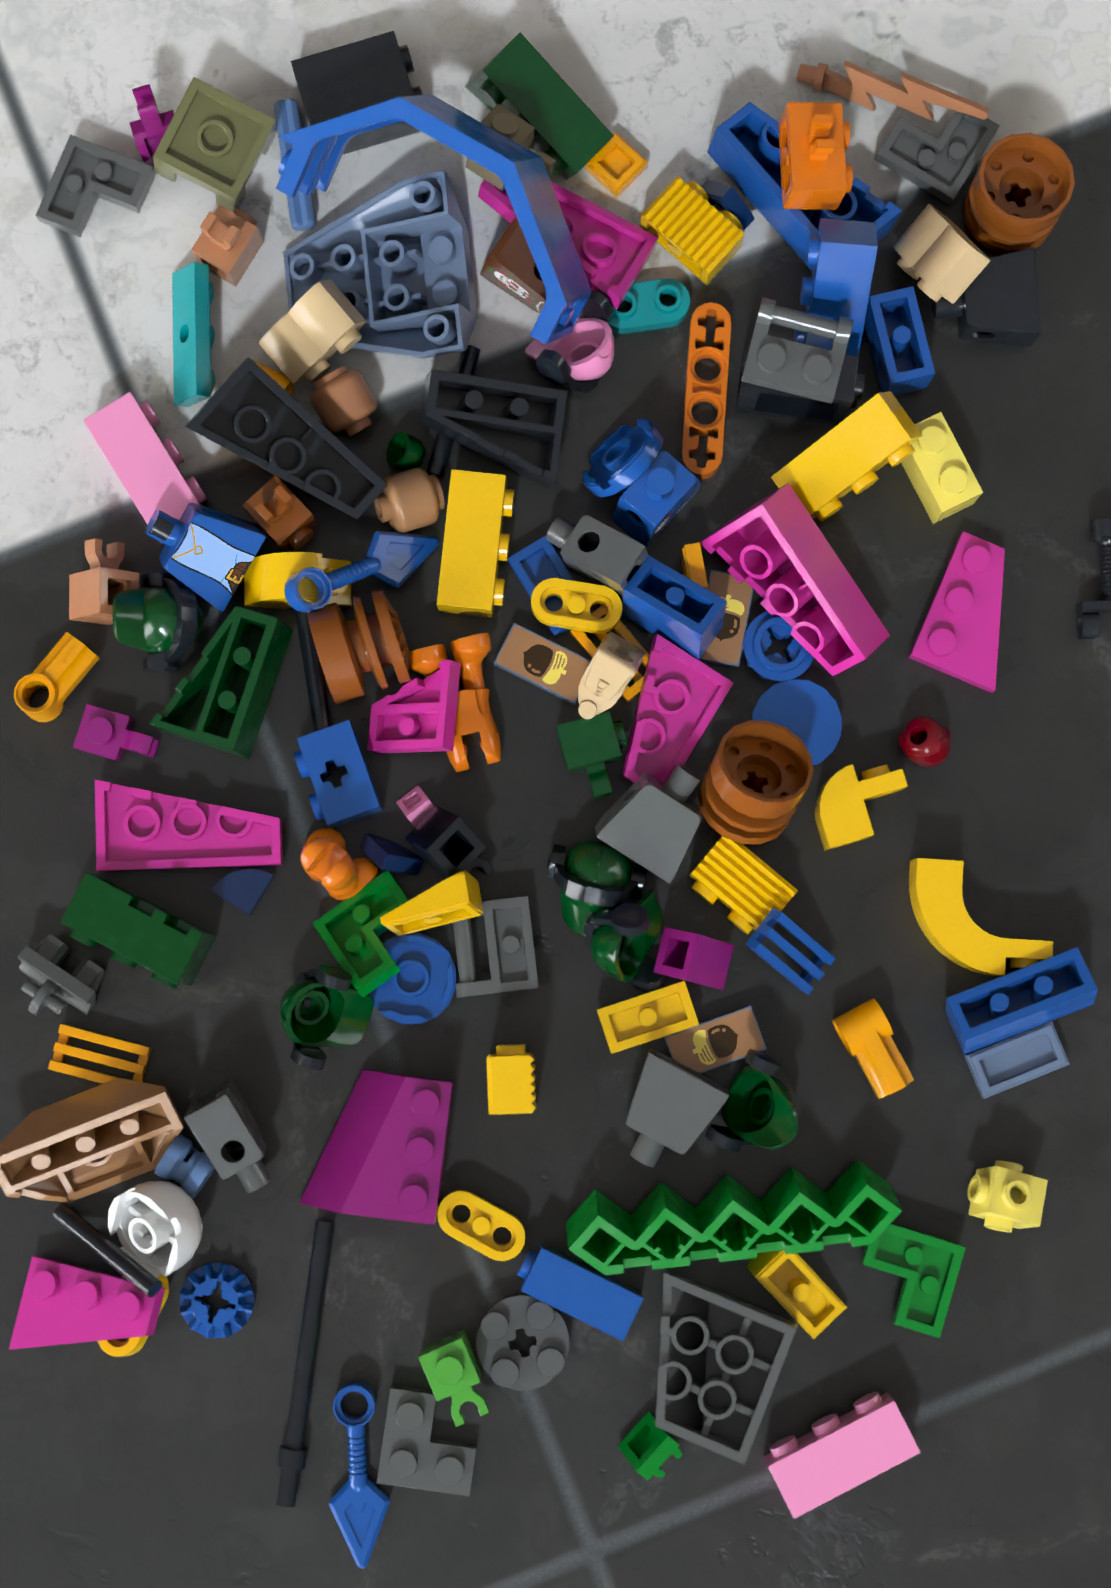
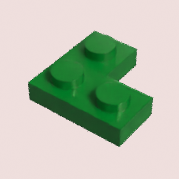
M387 870L366 884L356 895L345 899L313 922L314 927L341 968L352 976L351 983L363 998L401 971L378 937L388 930V928L381 924L380 917L409 901L395 878Z
M891 1223L871 1245H865L860 1263L904 1277L892 1319L895 1325L940 1338L966 1247Z

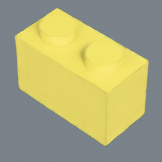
M942 412L915 424L922 437L912 444L915 452L901 462L933 524L973 505L983 493Z

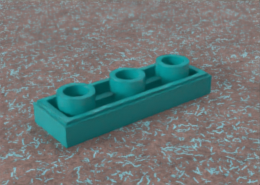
M193 262L172 273L174 405L189 407L210 398L215 386V373L211 369V348L214 343L215 332L213 326L210 325V304L214 297V286L210 281L209 264Z

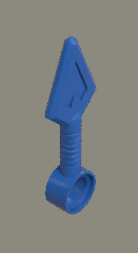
M374 531L364 559L328 573L311 567L289 576L284 589L286 600L296 611L303 613L311 612L325 606L329 602L333 590L369 576H373L397 589L439 545V539L432 535ZM304 577L311 579L317 586L318 596L313 603L305 601L299 593V583Z
M354 1380L340 1387L333 1402L335 1417L339 1423L347 1427L349 1480L333 1496L328 1504L357 1566L363 1569L368 1565L391 1499L368 1479L365 1424L370 1421L375 1412L376 1394L367 1383ZM355 1391L365 1396L368 1402V1409L364 1414L350 1416L344 1411L342 1398L347 1393Z

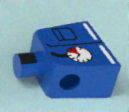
M663 449L648 469L622 494L611 521L629 537L647 548L702 485L695 475ZM631 511L634 512L635 514H637V515L640 517V519L642 520L643 523L639 522V521L631 514Z

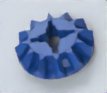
M768 611L757 616L747 627L742 649L745 652L748 666L753 668L762 679H770L779 683L792 680L808 669L814 657L795 638L785 648L786 658H783L779 653L765 656L764 653L772 644L770 635H774L777 640L787 639L792 636V627L781 616L776 614L772 616Z
M215 1262L197 1268L188 1276L179 1293L180 1314L184 1317L190 1330L196 1331L206 1339L227 1338L238 1332L248 1322L254 1308V1291L249 1279L241 1270L227 1263ZM220 1281L222 1282L220 1288L222 1290V1298L236 1306L221 1307L212 1320L210 1304L204 1302V1299H200L198 1296L211 1295L215 1288L218 1287Z

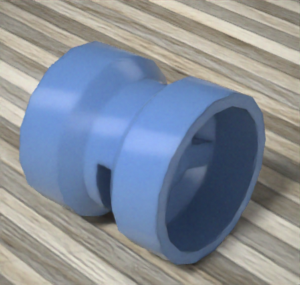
M179 1134L161 1158L154 1174L165 1181H176L194 1199L212 1175L215 1167L205 1152L201 1153L195 1149L190 1139Z

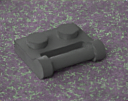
M762 297L741 381L832 404L854 319L840 316L839 320H834L775 305L776 300ZM770 323L833 339L831 350L768 335Z
M528 896L482 901L484 913L481 916H484L491 980L478 981L471 918L453 922L459 984H455L457 998L539 988Z

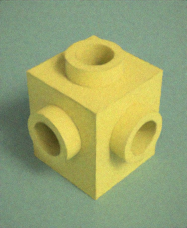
M995 1161L994 1166L976 1169V1174L972 1177L968 1186L967 1196L970 1201L968 1215L985 1219L984 1227L1001 1232H1012L1013 1228L1040 1227L1048 1180L1022 1173V1165L1008 1161Z

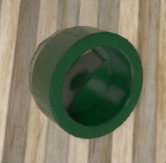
M398 432L388 444L386 459L390 466L407 471L418 468L423 464L424 461L420 458L422 454L426 453L422 441L417 437L405 432Z

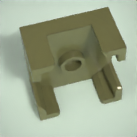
M193 77L153 155L155 173L172 182L176 181V174L215 193L216 204L233 212L235 208L240 207L246 195V184L261 154H267L275 138L276 120Z

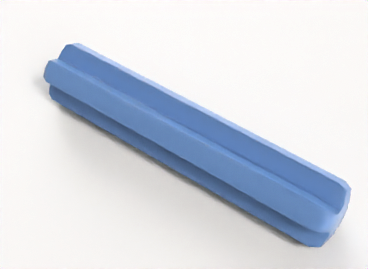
M291 98L276 101L274 111L278 136L302 129L298 102ZM278 137L282 160L285 153L292 149L294 145ZM297 191L295 197L287 195L290 223L293 230L304 231L313 229L316 223L312 195H305L300 191Z

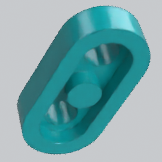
M669 278L633 283L623 301L629 302L632 308L628 312L622 313L613 307L614 315L608 324L613 332L619 334L674 327L680 324L688 314L690 305L689 292L681 282ZM669 294L675 298L676 303L672 306H664L659 299L661 296Z

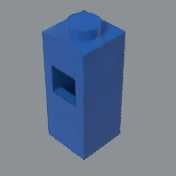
M541 1243L537 1253L528 1250L517 1273L518 1276L524 1278L521 1286L522 1292L621 1341H624L644 1299L641 1291L609 1275H604L597 1269L544 1243Z

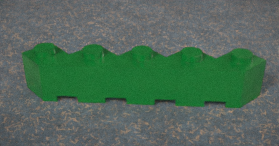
M857 1159L827 1192L791 1167L762 1200L727 1174L697 1207L662 1182L652 1190L632 1214H629L594 1189L566 1221L568 1249L602 1274L612 1275L624 1273V1268L652 1265V1270L690 1266V1261L718 1258L719 1262L757 1258V1253L784 1250L786 1255L824 1250L823 1245L851 1243L852 1247L871 1245L902 1212L892 1185Z

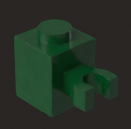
M610 711L597 714L591 719L582 718L556 725V732L567 773L571 774L586 770L594 800L612 795V788L605 764L621 760L622 754L620 749L628 747L621 720L613 722Z

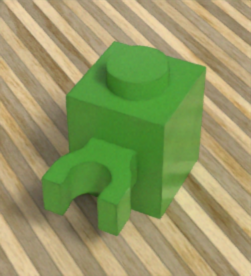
M465 1330L421 1348L418 1358L436 1401L438 1402L451 1396V1416L456 1427L465 1423L464 1415L460 1409L464 1402H474L478 1407L480 1416L489 1413L490 1408L485 1397L473 1388L474 1385L481 1383L482 1370Z

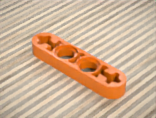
M713 302L704 303L694 311L689 328L681 464L699 480L708 479L718 471L723 456L731 317L727 309ZM706 316L715 317V324L722 325V327L715 330L713 347H704L706 329L703 326H698V324L705 323ZM695 345H699L701 348L696 349ZM722 346V350H719L716 347ZM704 358L713 359L720 367V374L713 380H703L695 372L696 363ZM700 402L710 403L717 410V418L710 424H700L694 420L692 408ZM689 432L697 434V436L690 437ZM716 434L717 439L708 436L706 442V454L714 456V460H708L705 468L697 467L696 459L689 458V455L696 454L699 435Z

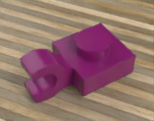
M147 84L132 89L137 102L136 107L140 120L129 123L143 163L152 165L154 164L153 155L174 116V112L171 110L159 113L151 86Z
M86 704L73 748L121 762L124 749L155 758L160 741L154 739V737L130 731L134 721L130 716Z

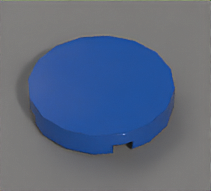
M638 419L636 420L638 426L632 429L628 424L619 427L593 451L588 461L592 468L590 471L583 470L582 478L584 485L594 495L602 498L618 493L637 480L653 463L661 450L663 436L652 421Z
M792 679L774 684L760 696L751 713V720L775 723L786 727L799 737L811 754L813 766L820 764L834 751L841 737L842 716L836 700L825 688L809 680Z
M420 933L397 935L386 940L383 944L401 971L368 994L372 998L374 1006L386 1018L401 1024H422L438 1017L451 1003L456 990L457 968L450 952L437 940Z

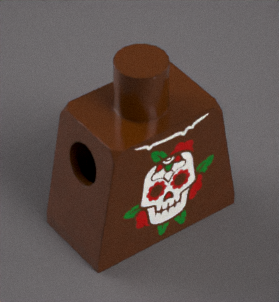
M514 218L489 254L480 275L533 311L541 313L546 301V289L543 281L535 276H540V273L519 221Z

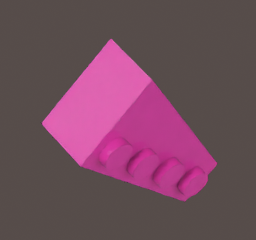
M789 483L726 521L700 542L710 554L716 551L730 565L727 571L739 583L745 580L764 599L760 604L772 616L774 614L781 616L792 627L791 635L832 676L865 660L890 636Z

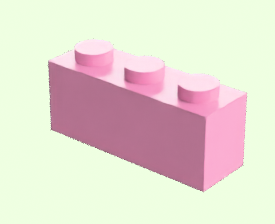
M129 392L83 420L147 525L152 515L158 509L179 520L189 503L201 505L202 502L208 499L195 477L192 476L186 480L177 467L184 460L172 440L168 438L162 442L154 428L160 425L161 422L147 400L138 404L134 396Z
M878 1392L869 1393L853 1403L854 1410L839 1418L836 1413L829 1414L812 1424V1432L798 1439L794 1435H790L770 1446L771 1453L764 1456V1459L794 1519L921 1453L895 1401L888 1392L881 1396Z

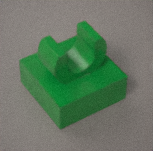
M649 1411L617 1446L635 1471L646 1480H649L653 1475L663 1478L666 1474L661 1468L663 1463L671 1454L678 1460L682 1456V1452L678 1448L680 1444L671 1433L655 1426L656 1417Z

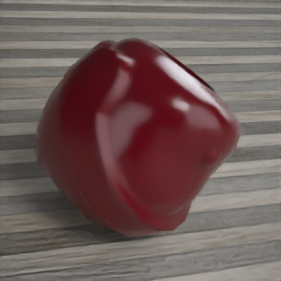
M917 717L908 723L904 732L900 733L899 744L903 753L915 764L923 767H935L948 757L951 749V735L947 728L941 726L930 717Z

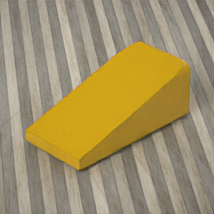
M466 870L458 872L380 917L381 924L396 935L402 936L481 916L484 912L479 883Z
M784 1250L757 1253V1258H752L746 1265L754 1277L813 1339L847 1308L797 1253L785 1255Z

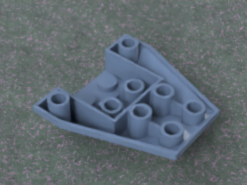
M444 170L401 180L283 252L289 311L317 282L331 279L366 320V323L358 331L362 335L361 339L351 349L421 359L467 350L477 320L469 234L448 173Z

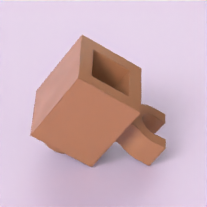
M219 205L214 214L209 211L200 226L202 233L191 249L196 262L209 264V272L236 287L264 243L257 227L258 222L239 208H235L231 212Z
M94 538L85 541V557L90 565V570L69 575V620L105 625L113 624L112 607L114 596L121 591L139 589L138 572L119 570V565L124 558V543L115 542L107 544V557H105L102 552V539Z

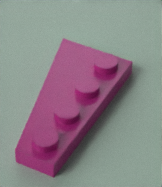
M483 180L478 197L508 222L512 223L514 218L517 219L506 189L504 188L501 191L491 183ZM551 182L590 288L603 294L617 310L654 251L659 237Z
M95 779L96 871L98 872L283 865L281 818Z

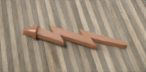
M846 60L844 67L849 78L829 70L828 64L819 63L817 67L800 64L797 74V82L813 85V90L822 92L823 89H826L874 112L876 105L871 94L933 121L934 115L927 102L980 119H986L989 114L988 107L904 72L900 74L904 86Z

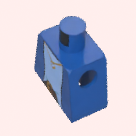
M189 503L179 520L159 509L156 510L145 531L146 535L165 544L159 556L162 566L222 612L225 610L266 538L259 525L196 503Z

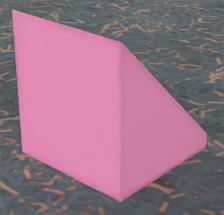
M419 785L396 801V804L414 828L434 808V805Z

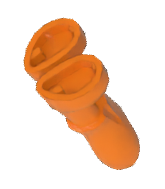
M489 633L475 634L449 643L454 661L461 664L460 679L464 689L458 691L453 751H446L450 763L456 772L470 769L467 759L468 751L466 744L463 743L462 736L475 732L480 734L481 740L479 742L481 749L485 753L487 764L501 761V741L489 704L490 689L485 688L482 669L483 659L491 651ZM445 644L432 645L410 651V669L424 675L426 678L440 670L438 664L444 660H449Z
M321 828L314 831L308 836L303 845L300 859L305 872L311 880L322 881L321 884L329 892V895L339 901L353 897L366 884L380 875V871L373 861L367 858H354L352 860L351 856L346 852L345 839L340 832L333 828Z

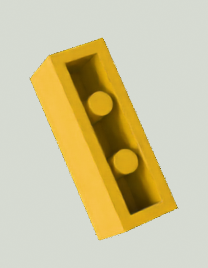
M891 391L877 393L771 476L778 488L789 483L812 519L818 517L820 522H822L843 507L840 499L851 490L857 495L873 485L879 479L875 472L888 462L892 467H895L915 452L912 444L920 439L922 434Z
M451 469L437 596V608L441 613L493 618L494 605L503 606L505 579L497 578L499 561L508 560L510 534H503L502 528L504 516L512 517L515 490L507 489L506 475Z

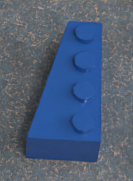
M751 102L716 128L707 151L711 158L805 264L809 236L818 235L820 218L875 222L878 242L890 232L903 211L889 201L885 204L869 192L871 187L857 177L853 180L850 193L844 195L837 210L783 209L778 121ZM806 264L812 271L813 265Z

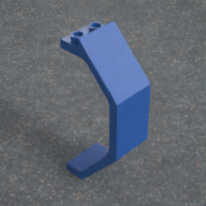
M432 94L397 97L278 136L294 145L292 149L285 153L280 162L278 172L281 174V177L276 186V189L290 197H295L297 191L305 195L313 194L315 188L322 192L327 191L345 147L351 138L358 134L402 121L493 172L504 184L546 289L544 307L530 336L546 345L573 332L592 291L541 156Z

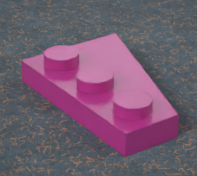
M659 634L653 636L621 776L632 783H635L644 773H648L665 783L677 764L684 765L733 685L732 681Z

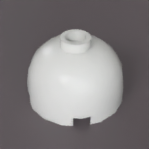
M147 1181L138 1184L114 1198L108 1210L110 1236L117 1232L122 1244L121 1249L156 1278L161 1275L167 1276L184 1266L193 1257L202 1239V1221L196 1204L181 1187L171 1182Z

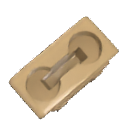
M610 631L597 648L578 687V712L580 716L584 719H591L595 715L611 708L637 672L646 652Z

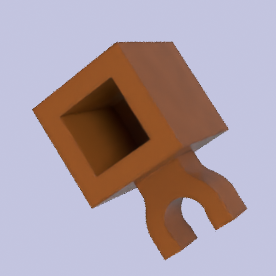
M276 475L242 505L248 516L260 526L261 530L282 552H287L291 548L294 550L300 549L315 533L313 528L317 525L313 514Z

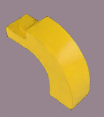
M926 858L910 860L909 894L914 915L926 938L950 961L976 973L1004 976L1006 958L1010 959L1011 968H1025L1038 963V960L1043 961L1053 957V941L1001 938L985 932L974 923L967 913L962 895L964 861Z

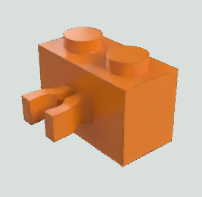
M787 102L778 122L783 209L837 210L844 195L850 193L853 184V168L851 164H846L845 150L848 149L850 142L849 121H843L842 103Z

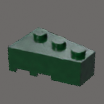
M521 32L503 47L465 86L488 109L492 110L497 104H500L534 126L535 132L531 148L535 152L545 153L556 160L552 174L557 177L561 175L567 180L576 175L614 136Z
M235 606L201 652L203 657L187 679L185 677L182 678L175 688L177 690L176 694L161 714L157 712L149 725L167 734L250 759L293 630L278 618Z
M87 872L60 922L72 928L69 935L71 938L92 948L98 942L113 950L110 955L111 958L132 968H136L137 964L153 972L151 976L153 979L174 989L178 985H192L217 937V935L95 874Z

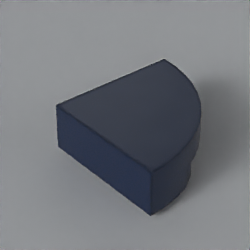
M709 179L702 184L701 187L707 193L710 205L714 206L717 203L724 210L731 212L742 224V229L745 230L755 219L733 186Z
M365 833L360 845L362 851L382 870L418 875L424 862L422 858L409 849L370 833Z
M258 869L237 870L221 878L210 891L247 914L252 915L275 876Z

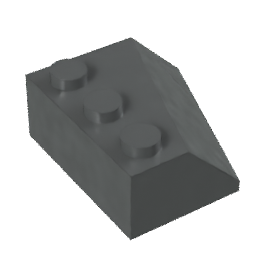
M664 1272L655 1426L745 1465L796 1332L797 1323L712 1287Z

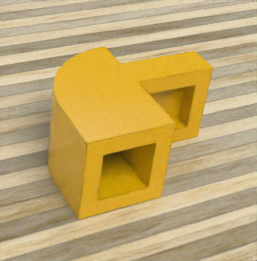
M281 552L254 557L244 575V606L280 610L292 608L286 600L284 592L285 583L289 576L311 567L328 573L351 564V561L322 558V553ZM305 577L299 583L301 597L307 602H315L318 596L316 584L311 579ZM351 584L333 590L332 596L326 605L336 602L340 609L351 606Z
M851 764L839 770L824 783L815 803V820L824 851L867 839L874 835L864 801L898 792L908 787L903 769L890 772L888 765L875 767L861 772L863 780L858 782L854 766Z

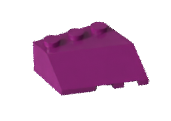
M363 1069L299 1203L342 1214L435 1225L440 1202L455 1080Z

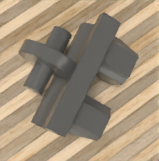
M48 934L34 949L26 945L18 955V959L22 961L19 970L42 985L41 987L31 979H28L22 986L21 990L33 998L28 1011L35 1016H39L46 1008H49L60 1016L68 1004L55 996L57 995L88 1015L96 1005V992L104 978V970L86 958L81 961L71 975L58 967L68 955L69 947L52 934Z

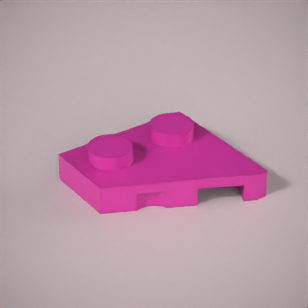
M444 660L438 664L440 670L424 680L415 678L403 685L396 694L387 695L371 705L367 750L378 754L453 751L461 664L453 660Z

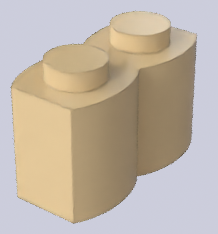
M930 203L893 246L901 256L896 263L915 280L921 277L917 286L936 302L941 297H944L954 304L990 262V259L956 224Z
M331 279L319 281L262 337L259 345L294 385L306 382L307 380L310 384H313L330 370L331 365L328 361L337 350L343 354L361 339L362 335L358 331L366 323V320Z

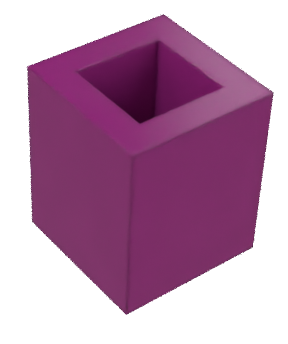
M664 927L653 972L723 990L734 945L700 934Z

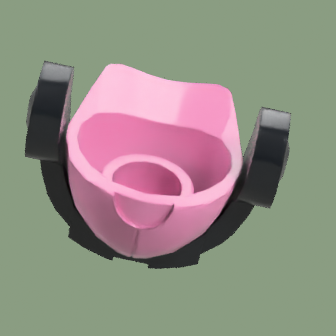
M591 290L592 293L582 312L585 318H579L571 334L546 345L534 338L525 349L526 355L536 360V366L545 379L567 389L587 393L598 385L597 383L602 376L610 369L615 351L614 336L608 324L614 315L613 307L603 294Z

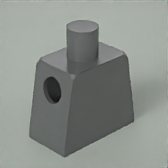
M584 515L577 525L559 516L554 520L546 535L547 541L561 548L560 554L570 571L590 584L603 585L613 589L620 597L622 604L625 586L649 556L643 544L589 515Z
M677 764L665 783L648 773H644L598 819L595 824L596 837L670 884L701 822L702 815L699 806L688 799L701 778L682 764Z
M650 1047L625 1123L630 1128L640 1132L630 1155L649 1167L655 1166L665 1146L684 1155L728 1099L729 1087L702 1073H698L672 1059L667 1054Z
M230 1078L191 1100L184 1119L220 1177L224 1180L236 1174L247 1193L254 1192L266 1185L272 1179L261 1161L266 1153L267 1142L234 1080ZM228 1141H238L243 1146L235 1148L229 1145Z

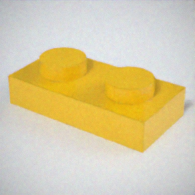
M685 981L597 1009L611 1054L699 1025Z

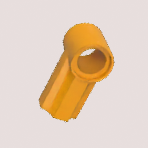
M66 632L34 672L25 675L17 682L14 688L16 704L25 714L37 722L54 720L61 714L66 698L100 658L77 638ZM42 688L49 690V698L43 706L38 708L30 707V697L36 690Z
M874 998L832 1020L843 1045L852 1057H856L877 1098L881 1099L893 1094L914 1081L903 1056L891 1037L893 1035L892 1028Z

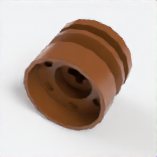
M1033 133L1011 134L995 142L984 155L977 173L968 188L963 204L965 224L974 239L988 250L1001 254L1039 247L1052 232L1059 216L1065 210L1075 185L1073 165L1064 150L1049 138Z
M382 588L371 591L376 609L374 613L367 614L360 595L353 597L355 618L346 621L336 602L307 612L317 654L336 704L365 695L364 673L372 671L382 690L389 688L384 667L390 665L394 666L400 684L411 681L409 674L410 652L397 610L395 611L387 600Z
M750 720L733 726L722 737L698 792L700 811L709 826L724 838L740 844L760 845L776 839L787 828L797 805L801 802L810 786L814 772L810 752L799 737L786 727L775 723Z

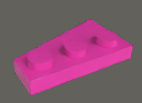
M964 531L960 534L908 658L990 693L996 690L1005 557L1004 548Z
M32 1256L9 1350L152 1336L155 1332L165 1288L161 1287L160 1291L150 1298L124 1277L41 1256Z

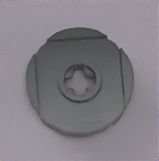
M526 1293L505 1296L496 1301L483 1316L476 1336L478 1359L484 1371L501 1387H508L519 1391L540 1388L549 1383L563 1370L569 1352V1331L566 1321L561 1312L556 1308ZM525 1329L527 1336H535L536 1344L530 1346V1353L521 1354L519 1349L511 1348L509 1341L516 1339V1330Z

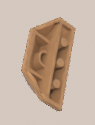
M123 1078L114 1079L32 1111L0 1142V1187L6 1197L19 1198L23 1195L38 1200L73 1202L156 1169L175 1137L183 1129V1122L164 1086Z

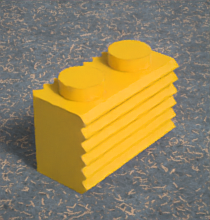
M676 176L642 213L640 228L659 237L657 243L705 285H708L729 260L733 258L735 253L740 250L745 234L742 231V224L731 212L727 210L719 212L715 206L710 205L708 202L709 197L700 185L691 180L686 183L681 177Z
M723 836L720 837L689 874L696 881L691 888L711 905L717 899L731 910L727 918L747 935L752 929L756 931L773 907L782 911L798 891L746 846Z
M525 1044L497 1045L496 1054H489L487 1056L489 1115L532 1113L536 1109L537 1103L534 1101L537 1095L534 1092L536 1084L533 1082L536 1078V1075L533 1073L536 1066L532 1063L535 1056L532 1053H526Z

